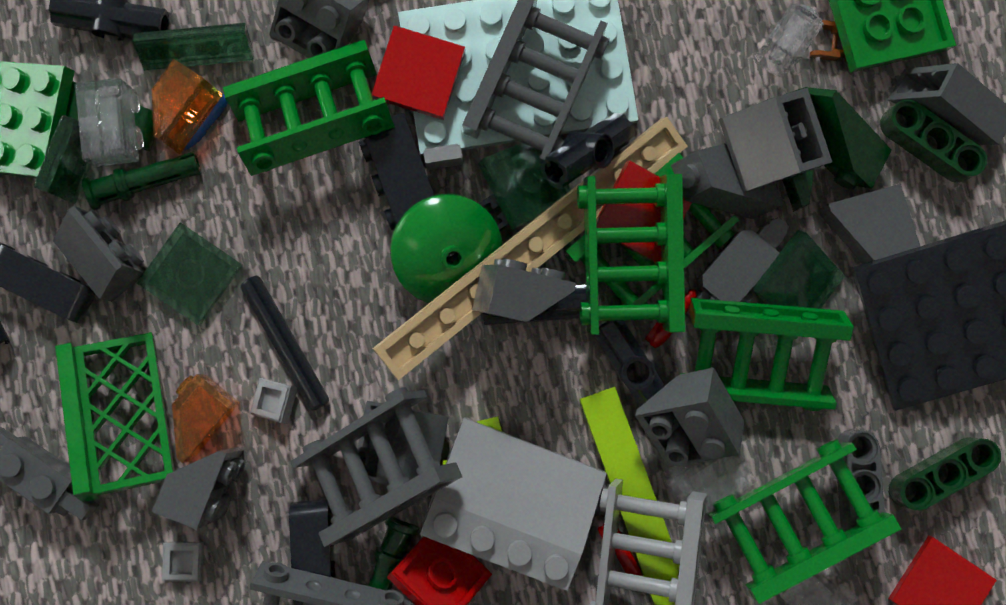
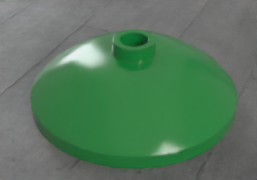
M456 194L435 195L413 205L399 220L390 244L391 263L395 275L402 286L414 297L430 303L502 246V238L494 218L476 201ZM450 252H458V257L454 262L446 261V257Z

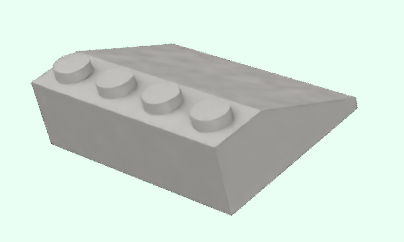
M464 417L446 461V464L457 463L462 478L433 494L422 522L420 535L568 591L584 550L607 473Z

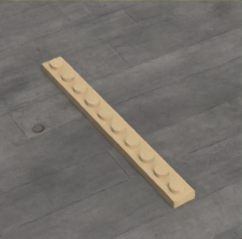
M664 117L613 156L608 167L598 168L589 176L596 177V189H612L626 161L630 160L655 174L688 146L669 118ZM577 186L372 348L397 380H400L483 313L472 310L482 265H494L495 259L503 260L505 258L527 263L526 271L531 272L532 268L540 267L585 230L584 209H578ZM604 204L596 205V219Z

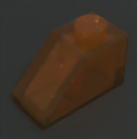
M173 59L152 88L154 137L178 154H181L223 94L202 76Z
M196 374L194 377L192 375L187 377L177 388L176 393L179 396L172 403L176 457L181 463L194 460L240 403L206 374Z

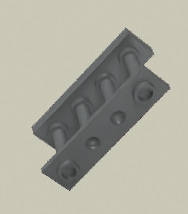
M518 0L463 121L462 127L463 134L475 139L478 138L481 129L484 131L492 129L543 151L539 159L540 166L548 154L564 145L565 140L559 138L594 57L602 59L610 38L604 36L608 24L600 20L593 36L541 14V9L536 7L537 0ZM535 27L586 49L587 52L580 68L576 69L525 47L526 43L521 40L526 29L533 30ZM521 61L572 83L565 102H559L510 81L511 76L506 74L511 62L518 64ZM507 95L558 117L550 136L546 137L495 115L496 110L491 109L496 96L503 97Z
M404 387L390 392L385 396V403L327 439L316 440L305 445L302 448L304 453L290 461L293 468L314 466L334 516L330 519L332 525L319 532L324 547L349 541L462 478L456 462L440 465L438 460H433L411 407L427 398L425 390L408 391ZM396 416L419 466L416 469L418 476L409 480V477L404 478L382 426ZM367 434L370 436L389 482L387 486L388 493L383 496L375 494L354 443ZM340 450L361 499L358 503L360 509L354 513L352 510L347 509L327 459Z
M265 561L261 562L249 588L250 590L265 593L263 605H279L280 597L303 602V605H412V602L405 595L395 590H382L290 568L282 563H269Z

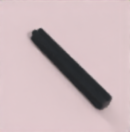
M257 275L246 279L241 284V290L296 387H298L308 408L311 411L321 408L329 402V397L262 279Z

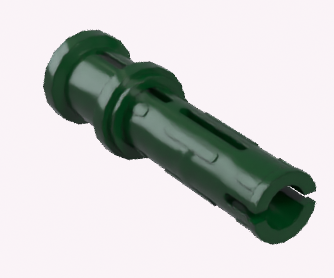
M192 151L175 158L129 171L117 168L113 170V174L93 180L90 177L83 178L82 188L89 206L95 211L100 209L102 204L119 199L129 201L135 196V193L183 178L200 175L202 172L199 169L200 165L197 155Z
M390 517L386 520L385 524L388 528L381 547H377L374 552L377 562L368 584L370 587L392 590L393 583L387 576L405 557L412 536L418 533L419 528L416 525L395 517Z

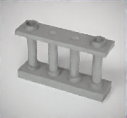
M615 479L608 486V489H603L601 494L600 511L606 513L596 602L591 601L590 605H609L611 587L669 597V602H674L675 605H695L708 493L692 491L687 498V502L681 501L679 505L622 495L623 480ZM620 511L678 520V525L684 526L683 540L677 539L676 543L617 533ZM615 549L673 559V563L680 564L678 579L672 578L671 581L613 571Z

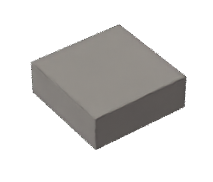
M458 144L427 148L423 151L427 170L463 165L461 146Z
M259 378L250 414L288 424L298 387Z
M164 542L162 581L201 582L203 580L204 542Z

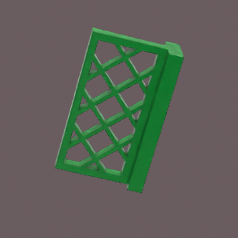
M150 332L76 347L72 343L56 345L73 495L82 502L99 499V495L164 482L166 475L174 471L153 333ZM146 344L147 357L138 368L122 359L131 347ZM118 350L116 354L111 351ZM103 353L110 357L111 361L98 376L88 370L86 356ZM118 363L133 372L121 390L106 381V378ZM148 366L150 369V376L144 373ZM89 377L95 380L91 386L89 384ZM140 377L151 383L153 390L143 404L127 394ZM101 385L117 394L103 412L92 405L91 399ZM123 399L139 408L126 426L110 417ZM153 402L155 403L156 412L149 408ZM93 412L100 416L96 422H94ZM145 413L157 419L158 428L149 440L132 431ZM106 421L122 430L108 449L98 443L96 433ZM128 435L144 444L131 463L115 454ZM159 437L161 449L154 445L156 441L159 439ZM98 449L105 453L100 460ZM150 449L163 457L165 471L146 474L137 467ZM111 457L127 467L118 481L102 484L101 470ZM133 472L140 475L138 477L129 478Z

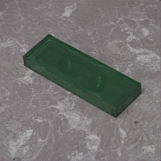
M246 23L134 33L132 41L144 71L250 61L254 58Z

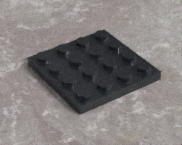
M1006 220L852 267L892 408L895 411L1006 380Z

